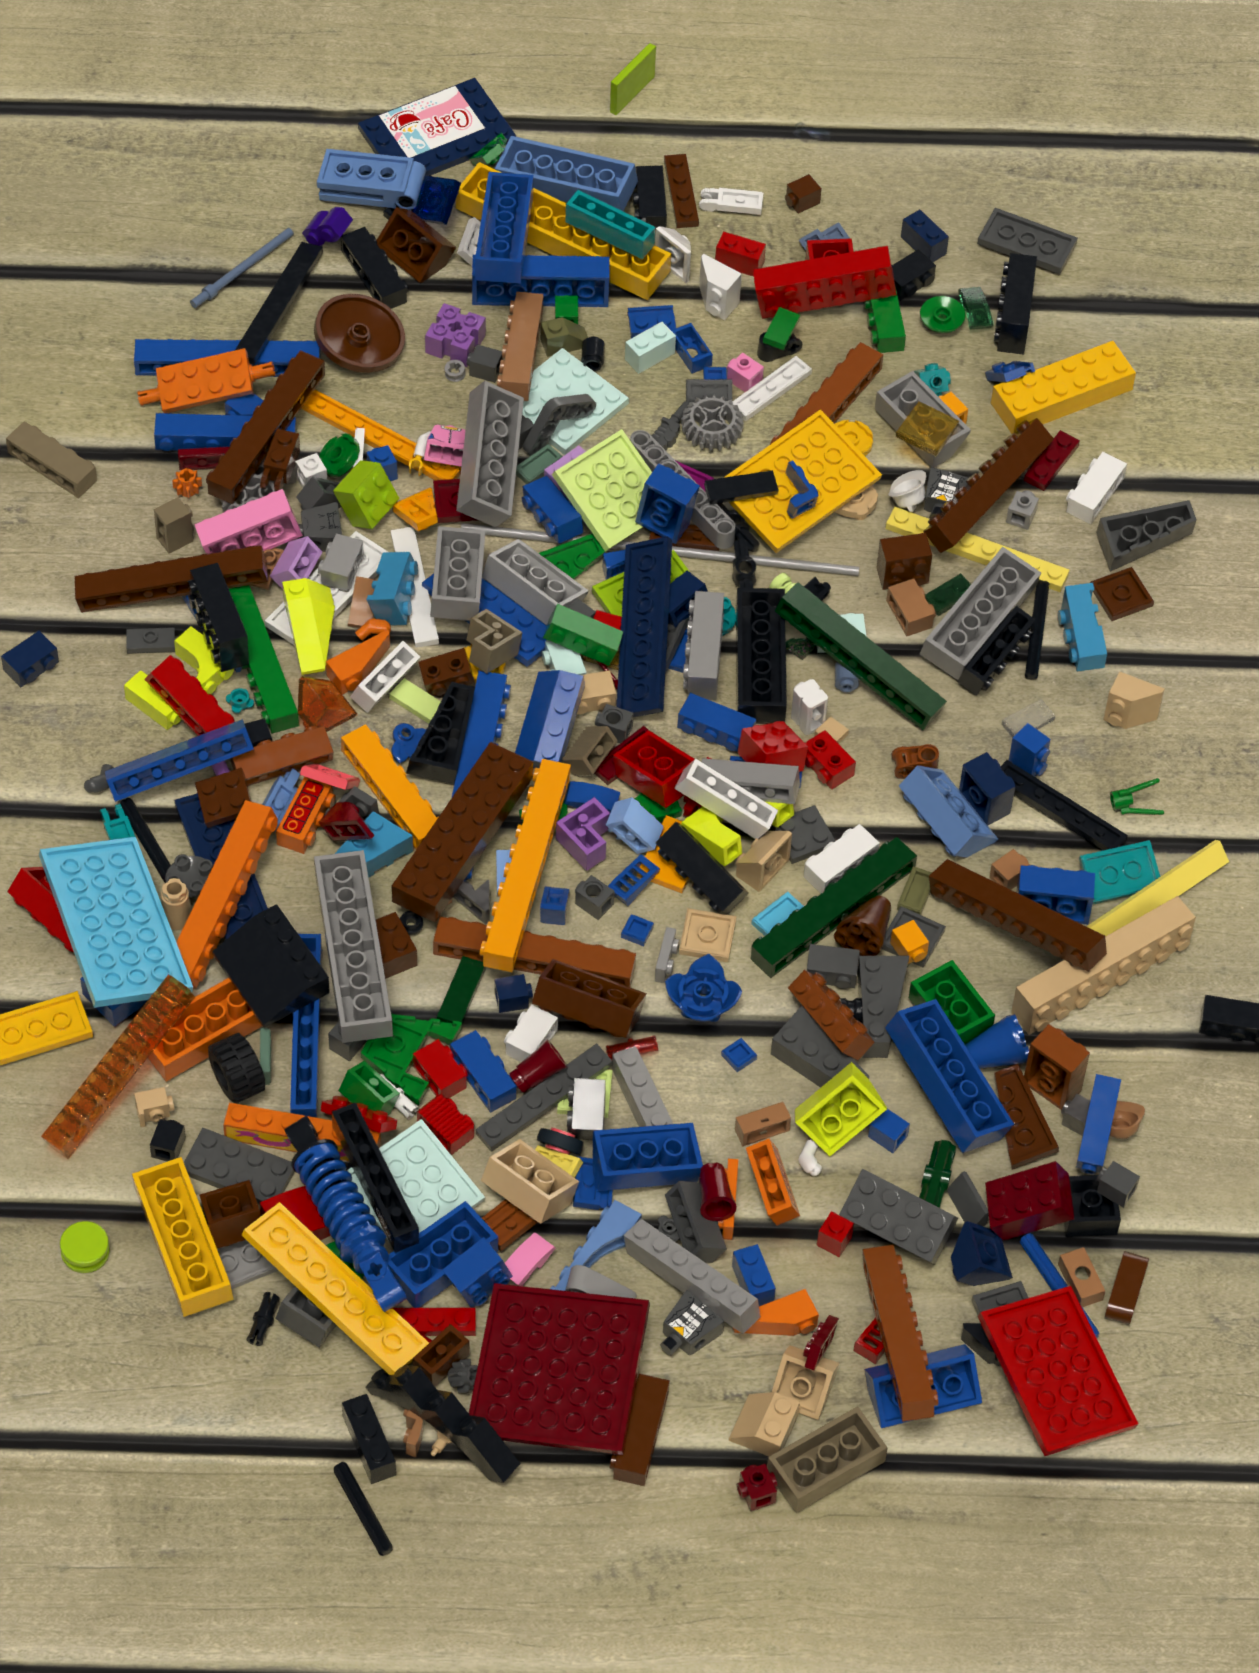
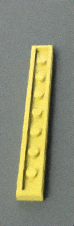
M1214 840L1086 927L1106 937L1167 901L1181 895L1229 862L1221 842Z

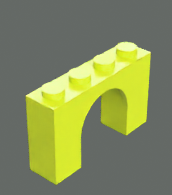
M190 626L174 640L175 654L198 672L196 678L200 681L201 687L207 694H212L221 682L228 680L232 676L234 669L221 672L218 663H213L210 654L211 646L205 644L203 635ZM140 670L124 684L125 699L166 730L170 729L173 725H177L182 719L144 680L148 675Z
M766 802L778 810L772 822V825L776 828L794 816L793 804ZM702 806L682 821L681 824L720 864L726 866L742 854L741 836L721 824L724 820L723 818Z

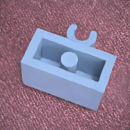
M633 797L615 802L606 823L608 831L614 832L617 835V840H622L637 854L655 850L656 841L659 839L664 827Z

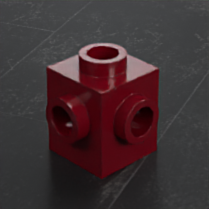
M766 1464L760 1466L750 1465L740 1472L739 1482L736 1483L740 1498L746 1499L750 1511L776 1503L777 1480L773 1472L769 1473Z

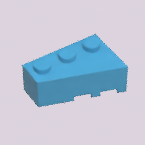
M383 552L376 571L377 574H380L378 581L372 582L371 586L375 589L373 595H368L366 600L376 619L386 620L390 625H407L408 616L412 612L410 600L411 595L415 593L414 576L418 574V563L414 561L410 552Z
M1093 583L1065 586L1061 610L1058 611L1059 624H1063L1064 642L1069 644L1070 647L1069 659L1071 663L1075 664L1077 672L1105 668L1107 658L1102 625H1098L1095 615L1099 611L1098 605L1092 604L1091 599L1092 592L1094 591Z
M373 811L365 819V822L374 834V837L372 839L347 840L335 854L364 850L369 878L374 875L376 870L385 865L387 867L390 866L400 856L412 853L413 835Z

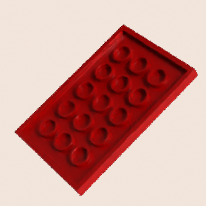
M1071 1286L985 1310L977 1316L1044 1456L1129 1431L1138 1426L1139 1423Z

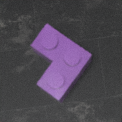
M595 797L556 822V840L586 871L606 859V841L600 835L608 831L606 823L610 813Z

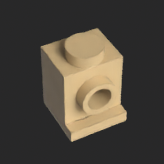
M165 1087L134 1093L140 1127H146L145 1122L148 1121L158 1122L159 1119L170 1117V1111H174L172 1096L166 1095Z

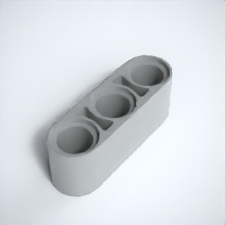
M575 1265L571 1268L565 1291L637 1299V1294L631 1289L586 1266Z

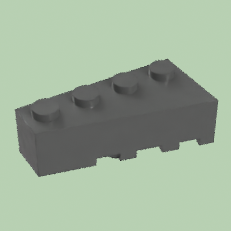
M1190 500L1100 518L1096 533L1109 571L1111 572L1191 535L1197 519Z
M859 956L857 977L858 994L862 1004L861 1023L868 1029L867 1033L875 1042L862 1058H888L892 1038L885 1029V1026L898 1012L907 974L909 956Z
M803 1005L772 1038L771 1055L820 1088L851 1062L868 1079L870 1077L852 1057L840 1051Z

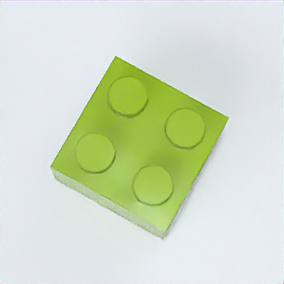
M360 460L333 490L352 526L373 529L400 499L382 465L378 462Z

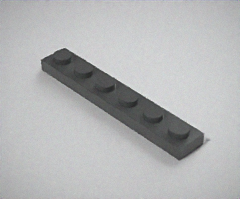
M596 1043L568 1063V1068L547 1078L475 1129L476 1135L491 1152L557 1106L560 1101L568 1098L569 1086H574V1078L594 1079L613 1066V1061Z

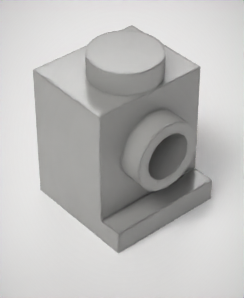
M1017 491L1008 508L1006 523L1028 530L1037 511L1039 498L1035 497L1031 491Z

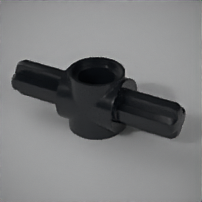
M723 503L717 504L735 523V541L739 539L746 540L748 551L754 552L760 544L749 532V526L745 519L736 510H728Z
M739 539L733 543L735 559L732 561V579L739 588H753V584L756 583V563L752 557H749L747 541Z

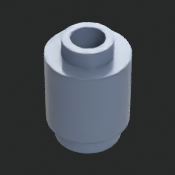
M836 662L835 687L842 692H851L858 688L859 679L840 663Z

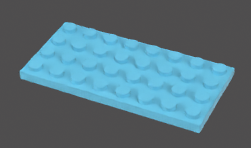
M136 837L40 849L39 858L94 1008L192 993L193 985Z

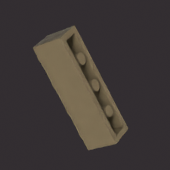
M24 421L6 438L9 454L78 499L97 482L96 468L91 461L84 460L75 451L62 446L55 438L45 435L34 425L31 426Z

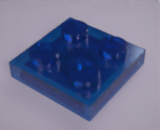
M425 176L417 205L413 212L425 222L447 225L461 182L455 179Z

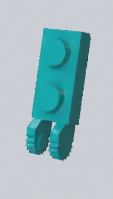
M121 804L115 805V813L118 818L110 820L106 808L100 809L104 829L109 840L135 837L128 816H125Z

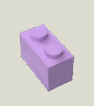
M308 536L290 541L270 577L282 589V582L308 579L322 551Z

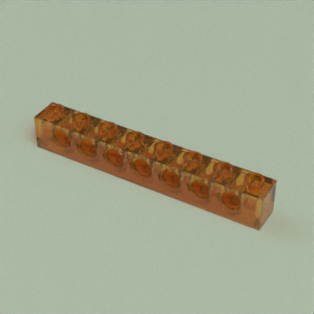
M167 975L41 1137L50 1147L67 1159L71 1157L195 997L187 986L171 975Z

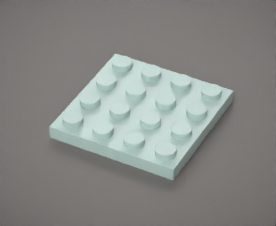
M561 348L533 371L529 400L523 402L522 415L525 418H529L534 424L543 406L550 399L588 394L596 402L595 410L584 418L560 420L548 442L566 455L627 406L629 398L589 367L583 366L581 361L565 349Z
M422 1119L379 1148L419 1227V1233L464 1201L472 1208H475L485 1199V1196ZM351 1167L347 1171L350 1172L352 1175V1182L357 1184L358 1192L363 1195V1203L369 1206V1214L375 1217V1225L379 1226L381 1230H383L353 1168Z

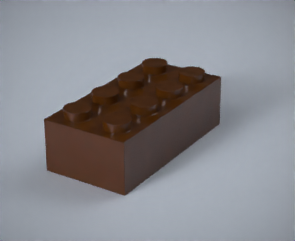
M552 959L539 977L532 1004L537 1005L541 1010L562 1014L566 1019L581 1021L590 1028L603 1029L612 1036L627 1038L639 1020L647 993Z

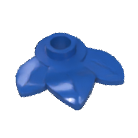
M401 723L394 728L393 739L395 742L391 751L394 759L399 764L403 763L408 757L411 758L426 729H415L407 723ZM401 732H406L409 736L405 737Z

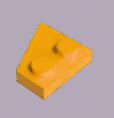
M427 488L393 505V512L417 531L425 530L429 526L438 523L432 488Z

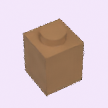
M1012 849L992 863L989 878L1012 890L1017 886L1021 865L1028 866L1030 864L1025 856Z

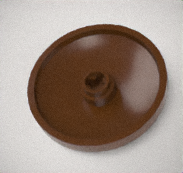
M343 294L331 298L320 308L314 323V336L322 352L337 365L355 372L372 373L390 367L399 358L405 343L404 328L395 312L381 301L366 295Z

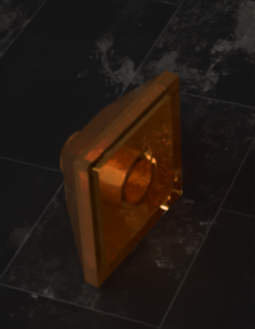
M301 676L299 679L298 715L304 721L303 725L305 728L324 726L326 732L357 715L356 711L331 680Z

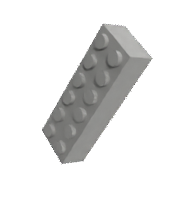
M484 381L469 394L456 511L497 527L512 516L524 398Z
M1002 547L925 639L920 655L959 680L965 667L1016 605L1020 607L1035 589L1041 572Z

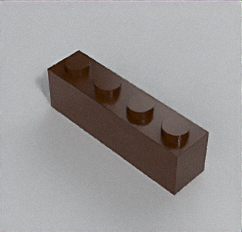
M638 1374L623 1455L612 1454L610 1469H614V1480L645 1487L669 1394L670 1380Z

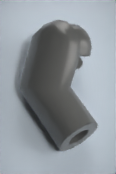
M109 764L102 765L100 775L86 780L84 789L88 793H97L108 789L109 785L106 780L105 771L114 767Z

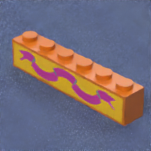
M229 1102L223 1124L224 1136L246 1144L297 1152L284 1129L305 1116ZM307 1116L317 1131L319 1140H333L338 1147L340 1160L349 1161L332 1127V1120ZM370 1130L378 1148H380L381 1133Z

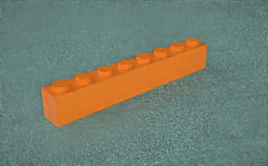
M245 800L176 942L194 989H197L199 982L204 979L206 968L210 960L214 958L212 951L216 949L220 939L225 936L227 924L236 913L237 903L241 895H244L247 890V883L251 874H254L257 869V862L267 848L271 833L277 828L278 818L272 807Z

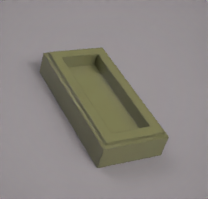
M913 866L897 904V910L902 906L917 914H922L931 892L929 875L932 872Z

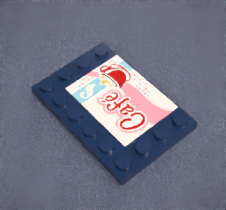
M476 78L358 123V130L375 154L414 158V161L425 166L426 173L424 178L469 161L474 154L501 132L507 139L506 145L511 136L516 137L514 131Z

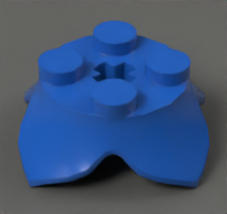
M710 954L695 960L687 974L676 973L665 981L668 995L680 1008L682 1016L699 1022L718 1021L721 1014L735 1006L742 995L740 986L734 981H727L725 979L724 969Z

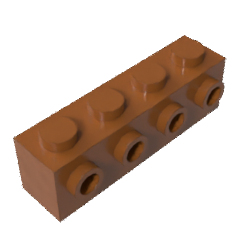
M311 726L299 734L288 733L279 740L272 742L271 740L262 741L256 747H253V750L232 757L231 765L233 770L243 769L247 786L285 775L292 768L299 771L305 765L322 764L332 761L334 752L325 727Z
M803 970L788 989L840 1051L859 1060L875 1043L867 1033L868 1029L853 1017V1011L840 1002V996L826 985L827 981L819 973L815 972L812 974Z

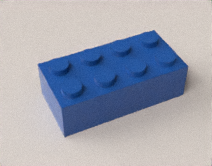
M464 1201L421 1231L418 1244L396 1253L394 1251L391 1252L386 1262L403 1288L408 1302L414 1308H419L452 1285L442 1269L483 1237L498 1252V1236L476 1211Z

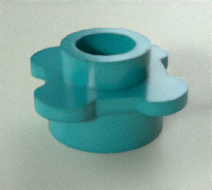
M234 689L226 696V702L231 704L232 712L240 713L241 710L254 706V700L249 698V693L246 689Z

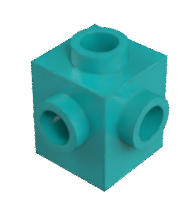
M938 363L924 365L925 369L914 370L916 375L938 397L942 395V392L949 391L948 385L951 384L950 373L946 371V368L938 366Z

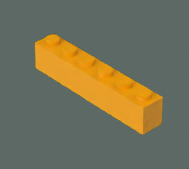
M366 724L342 736L341 751L398 827L413 835V847L417 849L438 819L432 812L430 803L426 799L423 800L415 783L409 782L402 766L396 765L388 748L384 749L380 744L377 733L375 731L371 732Z

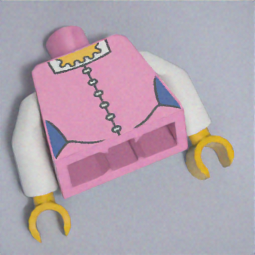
M435 425L432 431L420 435L413 454L415 458L409 462V473L411 474L412 468L417 467L419 468L418 476L422 474V459L462 466L465 429L455 428L452 425Z

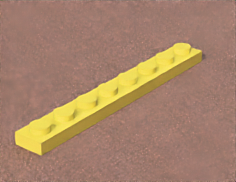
M894 507L885 529L903 536L924 533L923 531L929 526V519ZM966 533L954 547L946 550L987 566L999 550L1004 547L1040 571L1041 576L1039 580L1048 581L1049 589L1061 592L1070 571L1064 567L970 533ZM928 538L929 545L934 546Z

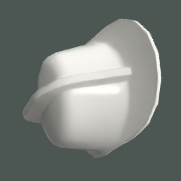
M923 470L910 471L893 481L888 496L893 498L899 508H908L910 512H913L917 504L925 499L924 484L926 472Z

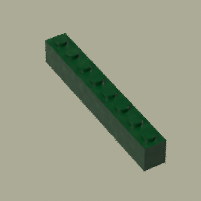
M799 582L781 598L775 609L777 614L919 728L924 730L940 714L947 702L944 698Z
M898 837L890 842L883 843L876 853L872 856H866L859 866L846 871L839 881L830 883L823 893L819 896H813L803 908L794 910L786 921L782 924L777 923L766 936L757 938L751 946L750 959L767 976L772 978L808 951L810 944L816 945L837 929L838 924L846 916L871 898L882 895L911 873L913 866L916 867L917 855Z

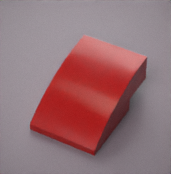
M305 1186L283 1192L260 1202L262 1215L280 1202L320 1241L330 1236L329 1229L325 1226L323 1218L319 1215L317 1207L313 1204Z

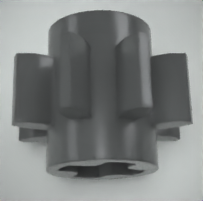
M471 1359L453 1362V1367L448 1372V1381L451 1387H458V1393L473 1390L478 1366L471 1365Z

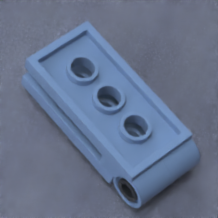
M326 149L317 179V188H320L319 200L396 208L398 206L411 210L417 205L426 168L423 164L414 161V158Z

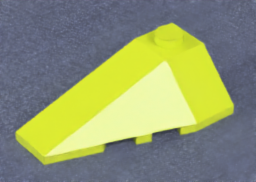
M307 578L282 582L283 600L301 675L323 672L326 670L329 640L335 612L331 590L329 587Z

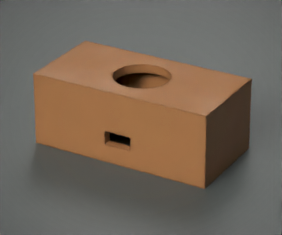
M780 1102L736 1117L735 1132L743 1147L790 1131L791 1117L784 1102Z
M1083 1247L1060 1255L1058 1266L1067 1285L1072 1287L1081 1306L1085 1307L1103 1301L1105 1289L1085 1248ZM1079 1267H1084L1089 1278L1086 1280L1077 1278L1075 1270Z

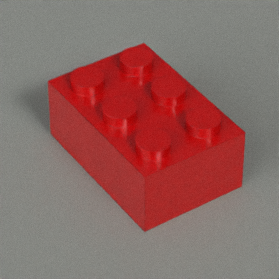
M648 730L613 754L616 776L661 806L667 808L684 796V794L674 788L683 770L694 758Z

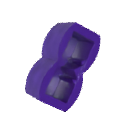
M334 207L330 211H319L302 234L308 243L318 246L323 245L325 242H336L349 227L353 219L342 207Z

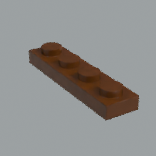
M686 154L664 155V165L676 228L699 227Z

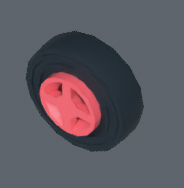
M552 1127L551 1130L541 1128L537 1136V1141L545 1144V1148L568 1155L570 1153L580 1155L584 1143L576 1139V1135Z

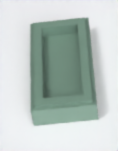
M547 444L517 465L516 475L524 483H531L544 477V470L563 456Z
M260 1028V1065L264 1073L265 1085H270L271 1030L269 1028Z

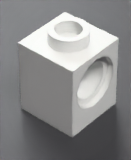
M317 453L295 461L296 479L302 489L312 476L327 480V469Z

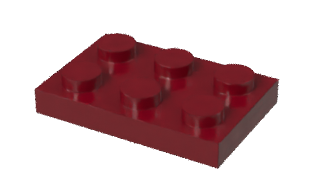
M460 479L433 480L438 523L479 521L456 511Z

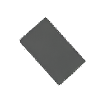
M961 1172L948 1187L947 1193L964 1223L969 1221L985 1226L989 1216L988 1208L967 1172Z

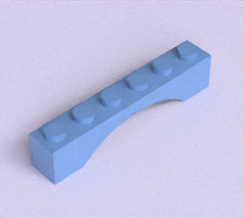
M614 1200L610 1208L606 1206L600 1215V1222L597 1227L593 1226L589 1230L586 1243L583 1247L579 1246L573 1255L574 1261L570 1267H564L559 1277V1283L556 1287L552 1286L550 1289L565 1291L573 1266L581 1265L590 1268L603 1256L626 1247L624 1234L641 1219L642 1214Z

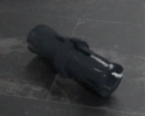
M271 1292L264 1293L259 1310L253 1315L254 1323L246 1340L253 1345L256 1338L255 1346L263 1345L268 1327L273 1324V1314L280 1301L279 1296L273 1294L270 1302Z

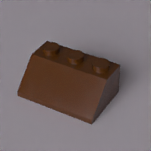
M398 207L395 208L377 238L378 247L384 249L386 255L419 283H423L444 268L457 248L414 212Z

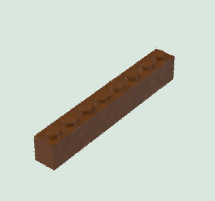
M301 350L295 358H291L286 371L278 376L273 389L267 391L264 401L255 408L250 421L244 423L241 433L232 440L229 450L226 454L221 455L216 468L208 473L206 478L208 494L234 504L264 462L276 429L286 430L324 378V360Z
M1038 418L1030 422L1025 420L1016 427V434L1013 433L1003 441L1005 445L1003 447L1000 446L991 454L993 458L991 460L988 459L979 466L980 472L973 474L966 480V487L963 486L953 494L955 498L947 501L940 508L942 512L935 514L928 520L929 526L923 532L927 534L929 540L940 553L954 547L1054 440Z
M262 545L187 558L182 557L175 560L157 561L144 565H133L120 569H109L96 573H85L75 576V600L81 613L191 595L187 581L191 580L190 570L214 563L219 564L228 589L268 582L267 559Z
M949 859L945 860L929 875L930 891L936 898L943 899L955 907L961 908L975 917L981 918L995 927L1011 933L1015 937H1019L1036 947L1050 952L1056 957L1070 962L1076 967L1089 971L1107 954L1105 935Z

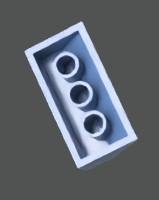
M917 765L899 785L900 789L904 792L903 797L916 807L918 816L928 822L932 827L931 832L946 845L945 849L950 855L967 858L998 840L996 835L943 770Z

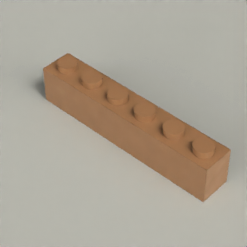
M516 291L515 301L511 300L510 314L513 315H508L507 329L510 330L505 331V344L507 345H503L502 359L505 360L500 361L499 373L502 375H498L497 386L523 397L524 401H528L543 314L544 294Z

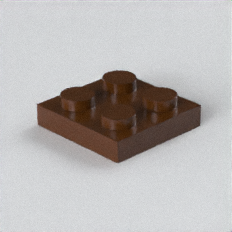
M242 768L195 782L207 828L236 819L245 800L251 801Z

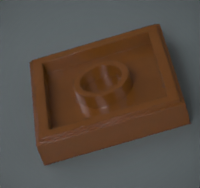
M1132 567L1090 582L1094 585V595L1111 622L1154 605V600Z

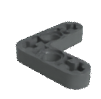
M588 394L550 399L543 406L523 444V449L530 456L548 444L560 420L587 417L595 410L596 402Z

